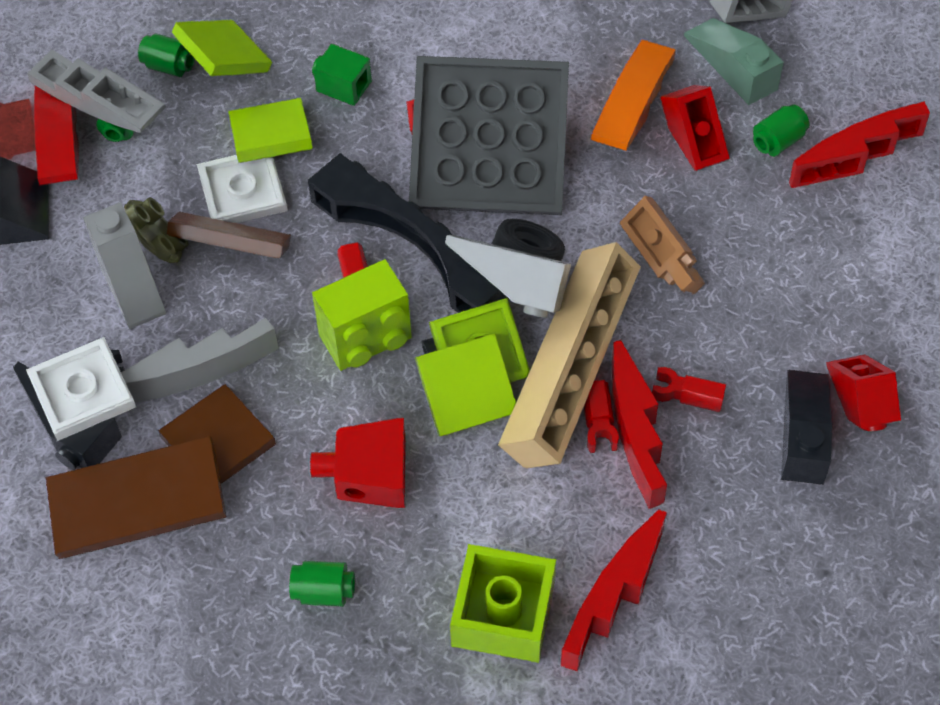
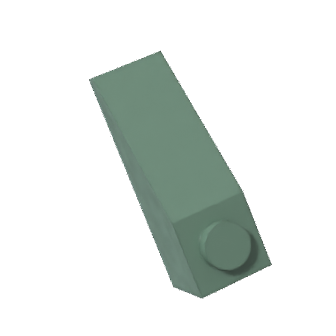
M715 18L684 32V37L748 105L778 90L783 61L761 38Z

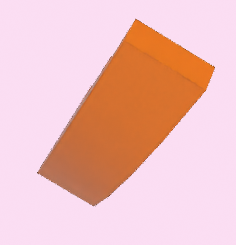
M646 40L640 41L620 74L591 135L592 141L627 151L647 120L650 105L661 89L663 77L674 61L676 49Z

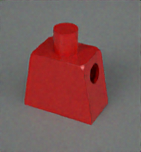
M404 418L341 427L336 430L335 452H311V477H334L337 499L405 508L406 434Z

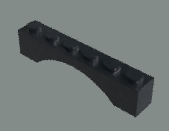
M339 153L308 179L311 202L337 222L359 223L379 227L401 236L420 249L441 274L448 291L450 307L456 312L460 313L508 298L445 244L446 236L452 234L444 224L440 222L435 223L424 215L414 202H407L398 196L388 183L384 181L379 182L368 174L359 162H352Z

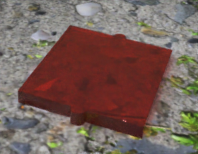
M29 98L6 104L0 102V157L12 159L14 155L36 151L35 125Z

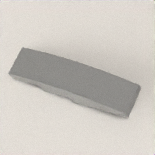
M52 49L27 73L30 83L57 99L98 119L138 133H142L165 109L163 102L105 67L100 72L79 58L71 62Z
M266 318L233 338L221 328L190 348H187L182 340L178 338L121 372L135 403L166 397L205 385L241 370L278 350L275 328Z

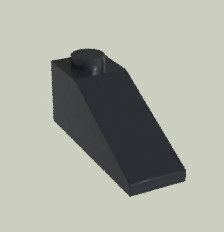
M19 361L13 366L24 392L57 451L55 454L56 458L71 470H75L77 467L84 468L100 464L122 438L115 417L57 441L26 371L29 367Z
M787 370L781 480L824 485L831 464L833 424L829 374Z

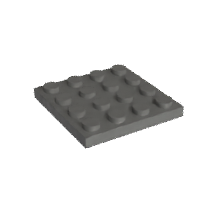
M417 56L409 201L414 202L420 209L562 215L569 62Z

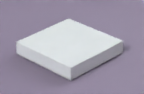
M237 155L197 164L210 218L240 223L288 211L273 157L238 163Z
M105 337L26 369L57 441L136 408L134 399Z

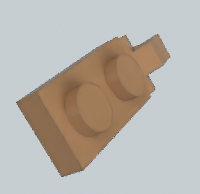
M644 196L619 224L658 278L665 279L669 285L676 283L682 292L688 291L695 294L705 282L698 271L692 267L697 262L695 256L692 255V250L652 197Z

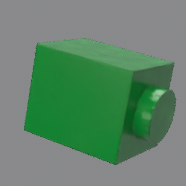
M330 44L325 53L316 58L312 67L316 91L355 106L372 82L370 58Z

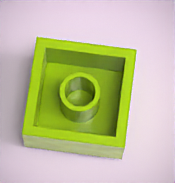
M386 259L312 292L319 336L340 371L349 367H360L367 363L372 356L385 350H396L402 347L408 339L412 338L408 293Z
M468 544L450 622L451 647L539 663L555 585L556 559Z

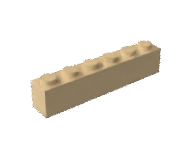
M617 242L581 252L564 291L560 311L554 314L498 446L524 468L560 464L641 268Z

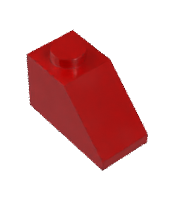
M692 85L660 97L669 131L695 171L730 159L711 86Z
M865 354L826 362L830 377L849 421L864 431H879L885 429L887 423L901 421L895 371Z

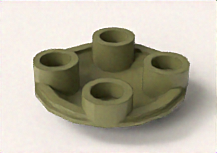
M148 197L144 202L129 200L125 204L124 210L135 229L139 242L159 259L168 263H178L182 257V250L189 245L188 240L171 237L167 234L168 222L163 217L165 213L162 206L151 197Z

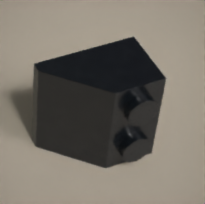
M0 157V245L48 240L49 184L39 185L37 171Z

